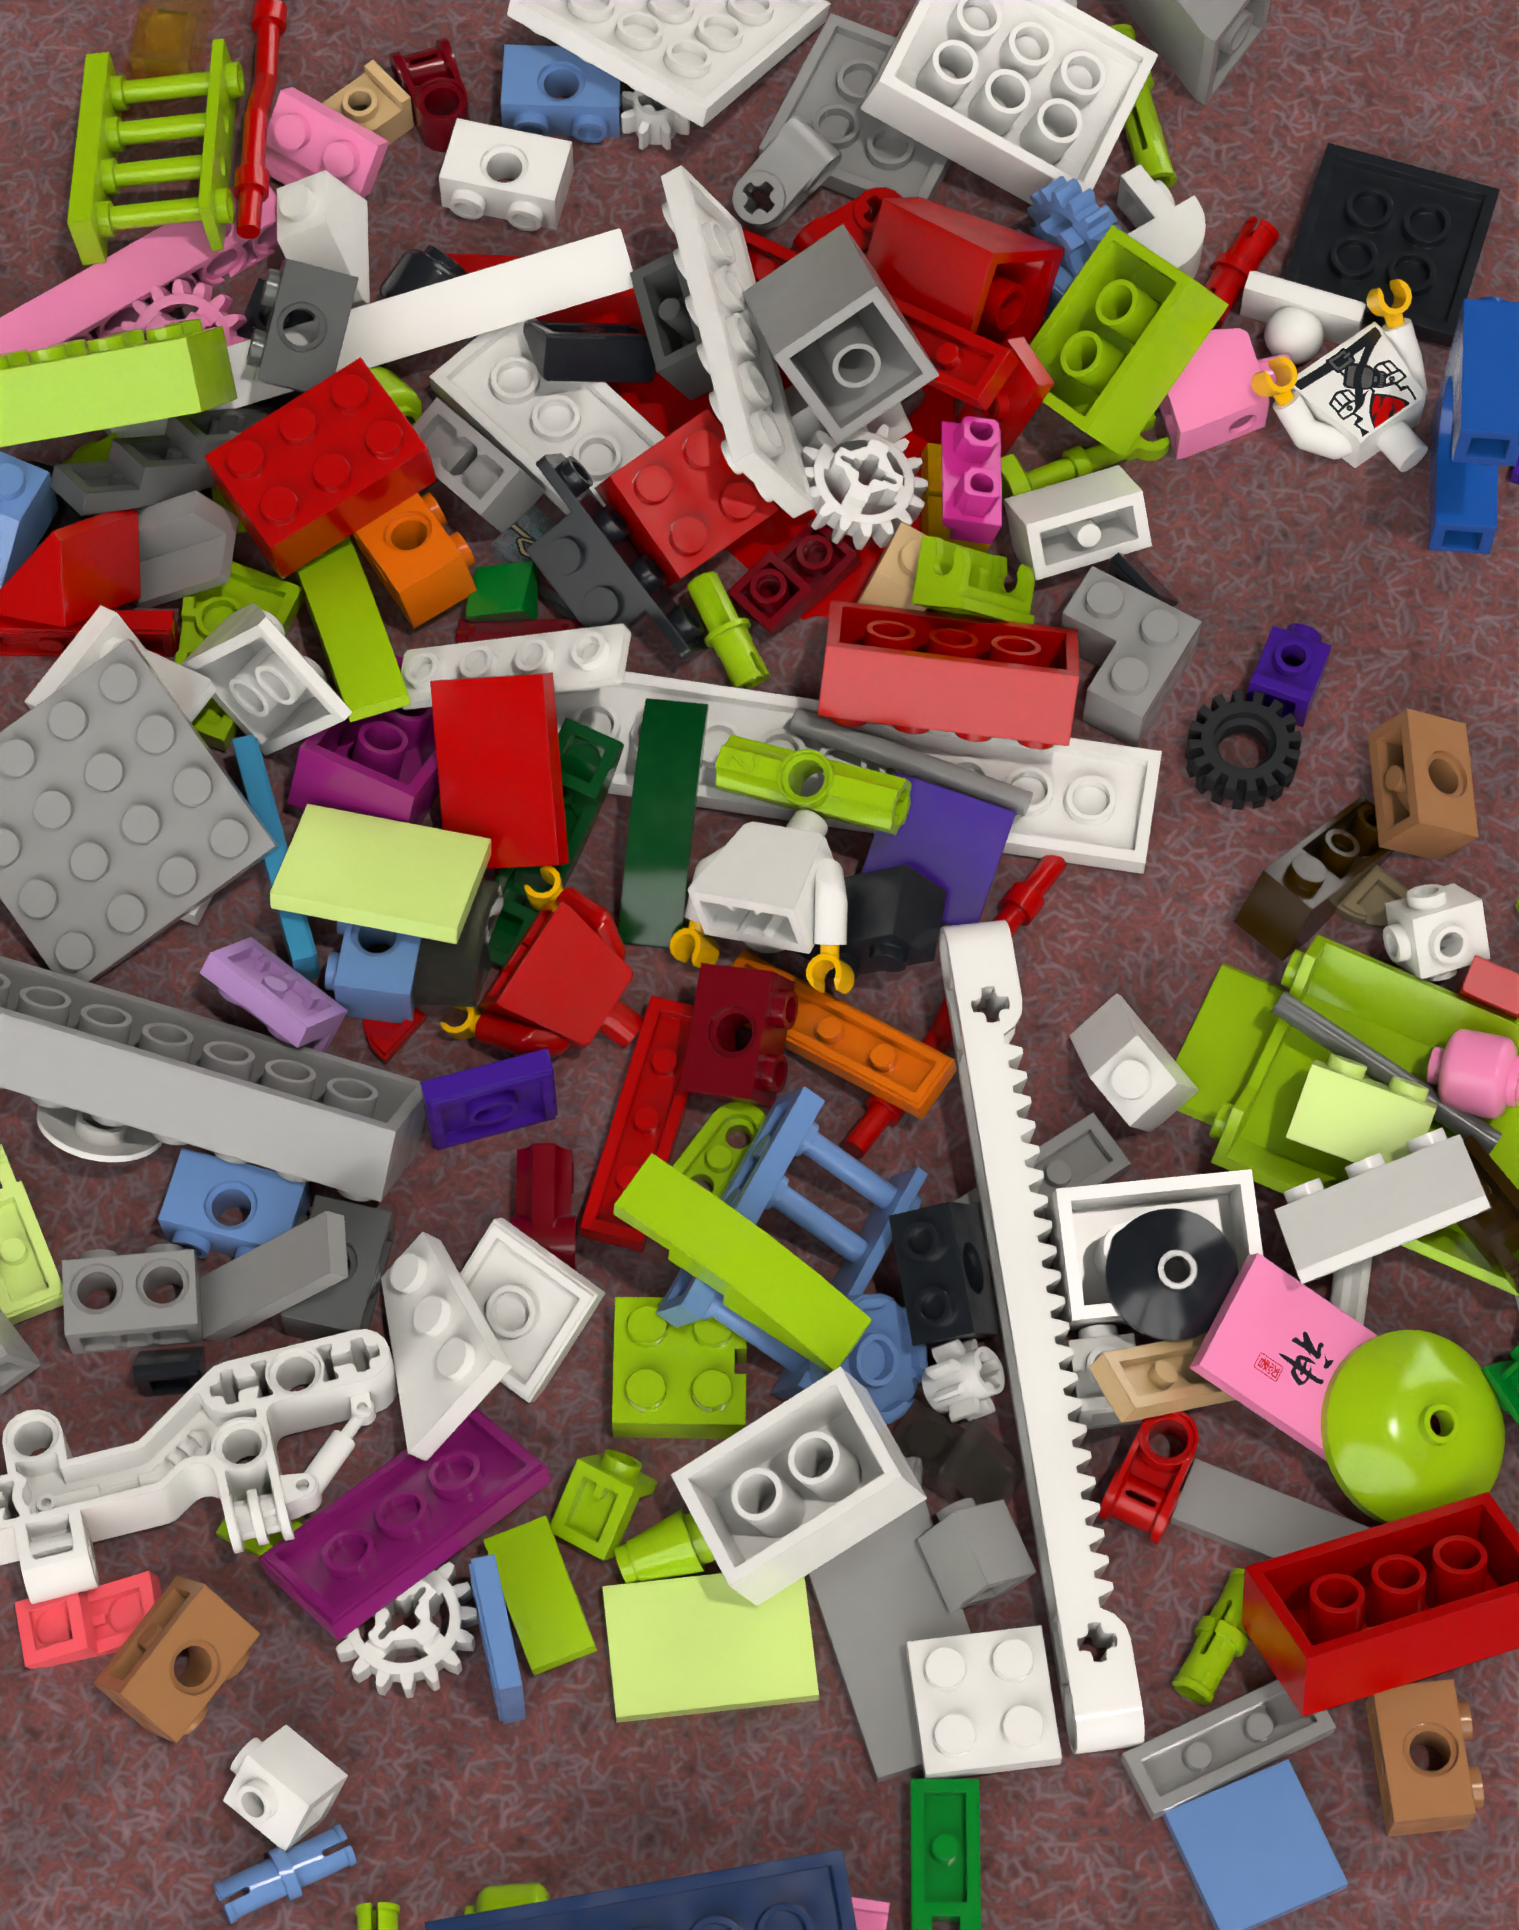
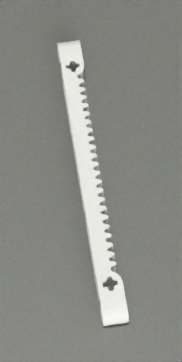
M1006 920L943 926L940 928L939 933L941 970L1068 1741L1073 1754L1137 1747L1144 1743L1145 1728L1131 1637L1126 1625L1114 1613L1100 1608L1106 1603L1114 1587L1113 1582L1100 1579L1109 1564V1557L1095 1553L1104 1539L1105 1533L1104 1529L1092 1527L1100 1512V1504L1087 1500L1096 1485V1480L1093 1476L1083 1474L1092 1457L1091 1451L1079 1448L1087 1433V1427L1084 1424L1075 1422L1083 1406L1082 1399L1071 1397L1078 1382V1374L1066 1371L1074 1356V1350L1072 1347L1062 1345L1070 1327L1069 1322L1058 1320L1065 1305V1297L1054 1294L1060 1282L1061 1273L1060 1271L1050 1269L1057 1250L1056 1246L1046 1244L1053 1226L1052 1221L1042 1219L1048 1204V1197L1038 1194L1044 1179V1173L1042 1170L1034 1169L1040 1149L1039 1146L1030 1144L1036 1126L1035 1121L1026 1119L1032 1103L1030 1096L1022 1094L1027 1081V1072L1017 1070L1023 1056L1022 1047L1009 1044L1015 1034V1026L1022 1014V995L1011 932ZM977 1009H987L989 1018L997 1019V1021L994 1023L987 1022L985 1014L977 1012ZM1086 1637L1092 1638L1095 1648H1106V1652L1099 1662L1093 1661L1090 1651H1079Z

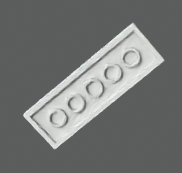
M680 165L661 176L667 202L662 204V211L669 227L676 235L679 248L673 251V255L678 269L687 280L690 295L685 297V304L692 320L699 327L702 342L697 345V352L704 368L711 375L714 391L709 393V400L714 413L723 424L726 439L721 442L722 452L730 468L737 475L744 473L751 479L765 501H775L792 518H795L815 507L777 361L772 356L742 292L756 283L742 226Z

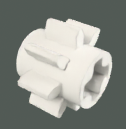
M634 90V93L630 91L622 92V110L624 112L620 115L622 134L635 132L639 137V149H645L648 144H662L666 150H670L671 140L676 133L689 135L690 120L681 117L675 111L642 92Z
M957 1338L931 1349L936 1364L925 1368L922 1375V1387L928 1403L934 1410L942 1414L949 1412L950 1421L953 1423L965 1418L968 1421H972L996 1411L990 1397L1002 1392L1005 1385V1375L998 1356L990 1348L985 1346L978 1348L975 1338L963 1342Z

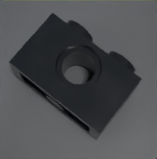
M946 1202L889 1215L912 1345L936 1347L957 1338L963 1342L971 1338L977 1340L1000 1335L1001 1329L977 1205Z

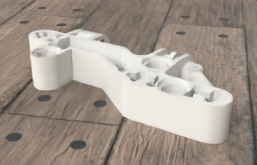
M368 1329L352 1330L220 1363L213 1366L139 1441L74 1458L58 1419L50 1412L37 1409L17 1414L8 1422L3 1431L2 1444L8 1474L0 1476V1565L20 1561L24 1584L31 1604L99 1588L93 1542L169 1524L176 1521L198 1499L210 1496L219 1498L222 1502L226 1525L235 1554L244 1552L245 1540L257 1538L258 1544L261 1546L269 1544V1534L282 1532L283 1538L286 1541L295 1539L292 1520L313 1512L320 1506L323 1491L355 1447V1442L352 1439L361 1426L371 1424L376 1418V1413L386 1409L396 1398L398 1386L395 1367L385 1338L379 1333ZM309 1384L307 1388L300 1391H290L298 1385ZM349 1420L342 1431L334 1430L304 1473L282 1475L277 1453V1444L282 1437ZM48 1448L44 1453L30 1456L36 1450ZM246 1456H257L248 1463L236 1464L237 1461Z

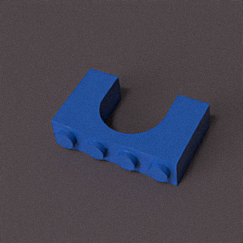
M1494 296L1480 299L1464 298L1431 422L1428 550L1489 554L1497 529L1498 465L1515 466L1519 455V302H1508L1503 298Z

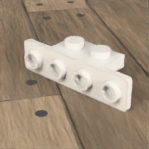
M613 624L410 649L404 654L401 675L411 705L402 708L408 710L432 707L430 681L441 679L553 672L555 694L598 690L601 687L619 685L624 680L631 632L624 624Z

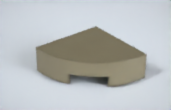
M1376 865L1336 907L1335 914L1355 925L1368 928H1384L1388 926L1385 903L1407 897L1409 890Z

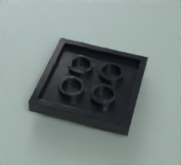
M1328 143L1284 279L1364 302L1366 307L1362 323L1370 325L1375 321L1381 328L1386 324L1384 317L1376 316L1367 307L1366 299L1371 289L1380 288L1384 295L1385 303L1391 308L1394 296L1390 290V281L1401 279L1408 284L1412 293L1411 304L1402 313L1403 318L1411 319L1416 338L1451 348L1463 300L1468 298L1500 189Z

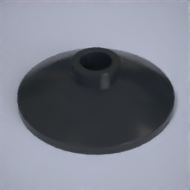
M1175 1208L1150 1211L1127 1224L1113 1241L1105 1265L1107 1292L1112 1305L1120 1317L1139 1333L1153 1339L1169 1342L1193 1339L1209 1331L1238 1275L1234 1252L1223 1233L1206 1218L1187 1210ZM1168 1260H1178L1185 1265L1187 1270L1185 1281L1175 1283L1166 1277L1164 1266Z

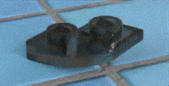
M499 882L480 883L457 944L427 938L421 939L412 992L414 1004L477 1006L492 965L488 943L504 903Z

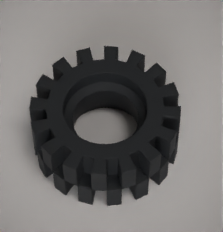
M1233 690L1230 702H1226L1221 693L1212 698L1210 709L1204 704L1197 711L1196 721L1192 720L1185 751V759H1188L1186 769L1189 778L1194 776L1197 778L1196 789L1202 795L1207 790L1213 793L1211 801L1220 806L1225 798L1233 801L1232 809L1243 810L1244 802L1251 801L1253 809L1264 807L1266 798L1270 797L1273 802L1282 796L1284 787L1289 788L1294 779L1302 742L1300 731L1294 732L1297 721L1292 713L1285 717L1281 716L1284 705L1277 699H1274L1269 708L1264 706L1265 693L1254 691L1252 702L1244 701V690ZM1246 733L1253 735L1262 742L1266 749L1267 757L1257 767L1239 768L1223 760L1219 752V745L1229 735Z

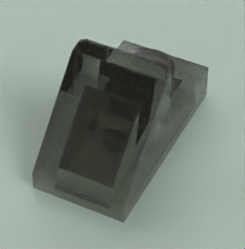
M915 1399L892 1433L904 1457L911 1458L914 1456L921 1458L923 1466L922 1485L952 1503L966 1498H973L977 1506L1004 1499L1007 1506L1025 1478L1023 1466L975 1418L964 1429Z

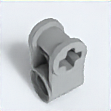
M799 115L793 116L775 133L760 157L742 178L738 180L733 189L732 196L735 211L741 219L760 229L769 230L782 226L807 197L828 179L840 163L842 153ZM758 189L767 193L772 191L769 198L775 205L771 211L766 212L760 208L755 211L758 203L752 196Z

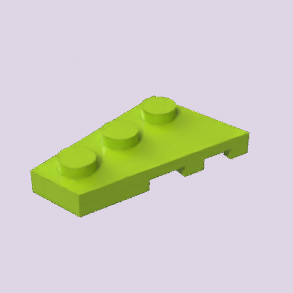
M232 561L230 578L226 584L183 598L181 612L182 628L175 663L182 665L181 663L230 614L254 602L261 610L271 613L278 619L285 630L286 636L305 599L302 587ZM212 697L192 721L193 726L207 745L225 752L239 728Z

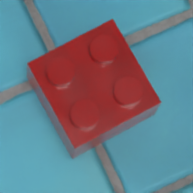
M708 408L617 470L594 488L603 502L615 509L624 519L630 530L628 538L640 555H648L661 568L667 578V583L664 585L665 589L778 511L773 501L767 502L763 499L751 479L744 473L737 475L730 468L721 448V442L726 439L725 432Z

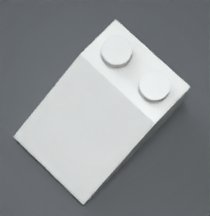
M255 602L230 614L181 663L184 667L209 677L217 686V690L212 698L246 735L253 734L254 738L257 737L260 750L265 756L343 722L352 713L349 707L327 683V677L322 668L312 659L302 656L285 637V630L278 619L271 613L261 610Z

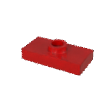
M1024 337L1008 339L1003 345L1013 351L1019 363L988 410L983 411L971 404L965 403L955 418L958 423H961L963 418L967 416L994 419L999 422V429H1001V458L1006 456L1055 383Z

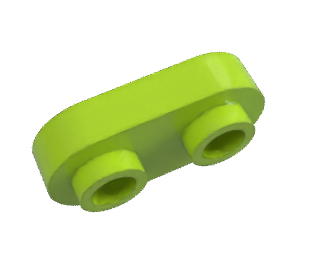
M732 1102L721 1106L711 1115L672 1167L695 1182H708L713 1187L712 1193L720 1199L767 1116L758 1107L750 1103ZM734 1132H743L750 1137L751 1142L744 1148L736 1149L731 1147L726 1140Z

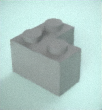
M1091 566L1062 612L1060 628L1078 630L1079 656L1101 667L1087 689L1082 721L1138 748L1194 657L1202 621Z

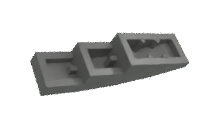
M273 407L209 410L171 417L168 419L165 435L113 438L108 461L55 464L50 487L81 516L140 508L195 490L199 492L215 485L204 456L267 417L276 409Z

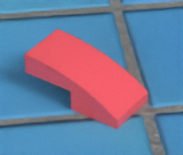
M146 1571L100 1585L99 1588L31 1604L29 1598L14 1602L25 1667L29 1669L45 1668L116 1653L162 1595L159 1576Z

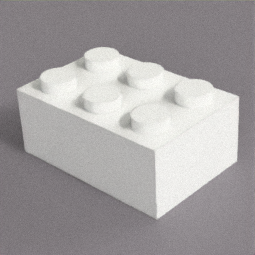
M1252 1169L1055 1189L1048 1198L1046 1213L1047 1220L1052 1221L1053 1226L1049 1235L1050 1244L1056 1246L1057 1250L1053 1260V1268L1061 1273V1279L1056 1292L1057 1295L1065 1297V1305L1060 1314V1320L1069 1322V1330L1083 1329L1097 1324H1112L1115 1326L1127 1324L1115 1310L1107 1292L1105 1282L1106 1259L1110 1247L1120 1231L1132 1220L1150 1211L1165 1208L1183 1209L1209 1220L1223 1233L1230 1243L1237 1261L1238 1273L1247 1256L1256 1253L1263 1256ZM1168 1260L1165 1263L1164 1272L1170 1281L1175 1283L1185 1281L1187 1270L1182 1262Z
M841 1366L671 1474L729 1587L756 1606L927 1499L867 1389Z

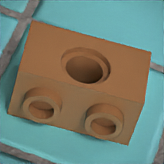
M1407 708L1368 733L1379 847L1427 859H1443L1478 838L1471 757L1465 723Z
M177 1575L93 1684L149 1732L177 1743L183 1735L192 1732L203 1721L208 1711L207 1703L223 1682L233 1678L242 1670L249 1659V1648L259 1637L260 1633L206 1584ZM187 1648L189 1652L187 1668L180 1676L175 1677V1660L178 1654Z
M1454 1679L1410 1683L1368 1696L1365 1706L1386 1836L1468 1828L1477 1814L1476 1808L1483 1807L1484 1789L1479 1767L1468 1766L1464 1741L1472 1740V1717L1468 1701L1466 1699L1457 1700ZM1416 1745H1428L1434 1748L1442 1757L1443 1768L1437 1771L1420 1769L1411 1759L1410 1748Z

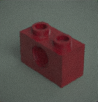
M701 963L680 1091L700 1099L725 1103L744 1102L756 1107L772 1108L776 1101L777 1093L783 1090L787 1079L788 1065L783 1054L787 1030L791 1029L795 1024L798 1013V997L794 991L795 982L773 971ZM750 1022L753 1031L752 1038L744 1049L737 1051L735 1047L736 1034L743 1025Z

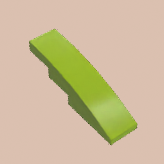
M349 536L296 570L295 573L302 587L309 615L320 639L325 662L340 698L352 711L348 718L350 722L405 707L411 705L379 610Z
M653 1153L650 1154L614 1204L613 1215L669 1250V1261L723 1294L722 1305L829 1373L840 1366L842 1367L871 1324L872 1319L777 1240L713 1193Z

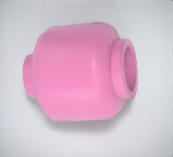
M1459 1029L1448 1039L1445 1048L1437 1046L1433 1048L1428 1065L1427 1084L1438 1086L1439 1099L1446 1106L1477 1117L1497 1119L1501 1117L1508 1106L1516 1108L1519 1104V1056L1517 1055L1516 1045L1510 1038L1505 1036Z

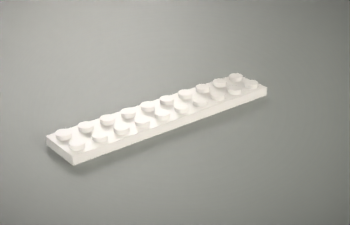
M625 671L623 682L619 685L601 687L598 690L555 694L558 733L565 718H568L623 742L624 748L608 790L609 794L632 797L646 698L702 703L709 706L696 807L788 821L791 820L797 811L724 792L716 788L715 764L721 746L728 741L730 735L794 751L802 749L815 750L830 760L890 775H895V772L914 777L790 732V723L797 708L818 715L819 700L627 671ZM867 722L863 726L853 727L1033 792L1026 815L1022 816L1017 813L1015 815L1003 853L1040 859L1046 855H1056L1062 857L1067 863L1144 874L1162 751L1070 738L1069 746L1054 745L1050 749L1038 750L1022 746L1017 740L992 737L985 742H972L959 738L954 732L929 730L924 734H907L894 729L892 725ZM816 773L808 777L802 785L801 795L808 797L816 794L824 784L825 774ZM830 818L824 819L828 827L874 834L876 831Z

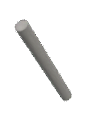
M797 708L793 714L789 731L961 794L1015 811L1022 816L1026 815L1031 803L1033 792L856 728L836 724L828 718L817 716V714Z

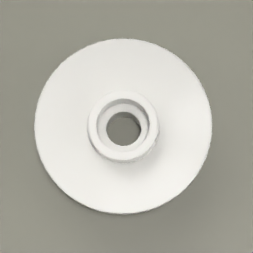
M38 1105L37 1123L43 1135L58 1148L81 1158L100 1162L133 1161L150 1155L163 1143L157 1140L153 1133L127 1125L122 1127L106 1126L96 1122L91 1114L68 1107L48 1108Z

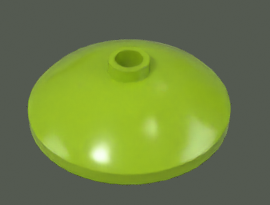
M1398 1330L1368 1339L1353 1349L1341 1361L1328 1383L1321 1410V1438L1327 1463L1337 1484L1349 1500L1363 1513L1382 1524L1490 1492L1498 1477L1505 1448V1425L1502 1409L1496 1391L1482 1372V1367L1471 1355L1454 1342L1434 1333L1421 1330ZM1433 1414L1437 1416L1440 1422L1441 1432L1439 1436L1431 1429L1430 1419Z

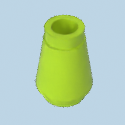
M682 1508L626 1541V1544L614 1548L616 1560L626 1584L705 1572L704 1565L715 1561L690 1512L685 1514Z

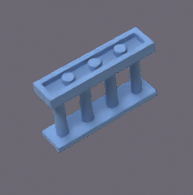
M803 1086L777 1097L720 1199L755 1225L764 1210H769L772 1207L845 1258L831 1285L845 1297L863 1294L893 1239L889 1215L919 1209L922 1198L917 1194L928 1174L919 1167L891 1176L888 1181L883 1179L818 1132L819 1124L814 1120L825 1100ZM803 1153L875 1204L858 1235L788 1186L789 1178L784 1173L794 1156L797 1157ZM682 1268L680 1269L657 1309V1315L676 1328L702 1319L707 1320L710 1317L722 1323L785 1367L771 1392L780 1400L792 1398L812 1385L809 1360L722 1305L723 1294Z

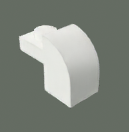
M1139 164L1120 176L1117 205L1136 227L1135 230L1127 235L1194 279L1199 269L1206 224L1203 209L1195 195L1175 206L1172 194L1166 185L1160 180L1154 181Z

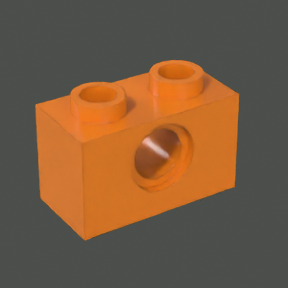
M430 492L421 497L416 493L352 534L357 548L414 629L469 597V594L477 590L468 569L476 564V560L466 541L458 531L450 536L446 533L443 526L448 524L447 520Z

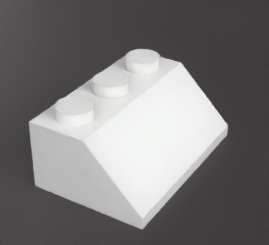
M1442 1127L1406 1142L1410 1154L1386 1164L1382 1153H1378L1344 1167L1349 1179L1324 1189L1321 1179L1317 1178L1283 1192L1288 1204L1274 1209L1301 1284L1312 1282L1492 1209L1461 1135L1458 1134L1447 1139Z

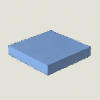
M495 1554L473 1558L471 1563L468 1564L475 1608H477L479 1629L499 1722L503 1721V1724L525 1720L526 1710L523 1684Z
M1289 1759L1164 1812V1821L1216 1930H1251L1346 1889L1348 1886L1343 1871Z

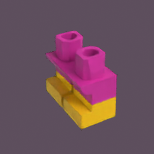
M972 416L963 418L961 423L942 421L941 444L927 443L921 453L923 461L921 478L928 480V487L921 496V500L925 502L922 509V533L987 553L1002 527L1001 429H999V422L994 419Z

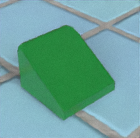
M534 561L476 567L473 582L477 590L469 594L466 605V619L468 621L538 619L537 565Z

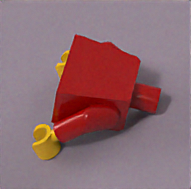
M543 866L540 868L541 876L553 887L548 892L539 893L534 891L531 886L524 885L529 904L539 912L479 1003L487 1011L480 1015L469 1000L456 996L450 999L449 1002L457 1009L468 1011L467 1020L464 1024L457 1027L449 1026L444 1022H440V1026L454 1039L465 1040L475 1036L477 1041L516 1055H524L548 1048L550 1056H558L568 1048H586L598 1031L621 1048H625L638 1034L644 1017L619 1000L631 981L634 972L624 961L626 948L612 915L607 909L575 888L569 887L564 889L560 874L556 868Z

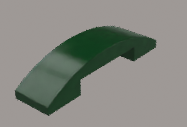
M650 698L645 700L632 791L621 898L619 934L623 944L670 949L671 938L678 930L684 928L690 857L700 768H702L708 704Z
M568 718L564 720L558 733L569 863L552 866L559 872L563 888L569 880L591 834L624 748L623 742ZM543 866L500 868L490 890L483 889L457 946L503 967L539 912L529 904L524 885L531 886L534 891L539 893L548 892L553 887L541 876L540 868Z

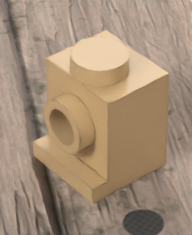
M371 60L364 65L365 73L322 104L390 141L389 144H391L414 127L411 97L374 60Z

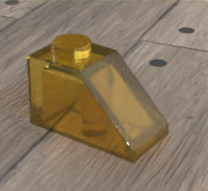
M148 0L139 9L130 53L134 79L201 72L214 0ZM188 97L185 99H195L196 97Z

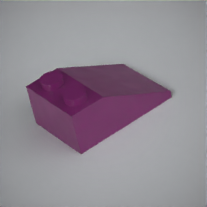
M395 655L401 672L403 658ZM401 707L350 722L349 718H347L343 722L307 737L299 748L288 804L305 810L307 804L422 825L439 793L432 707L404 710Z

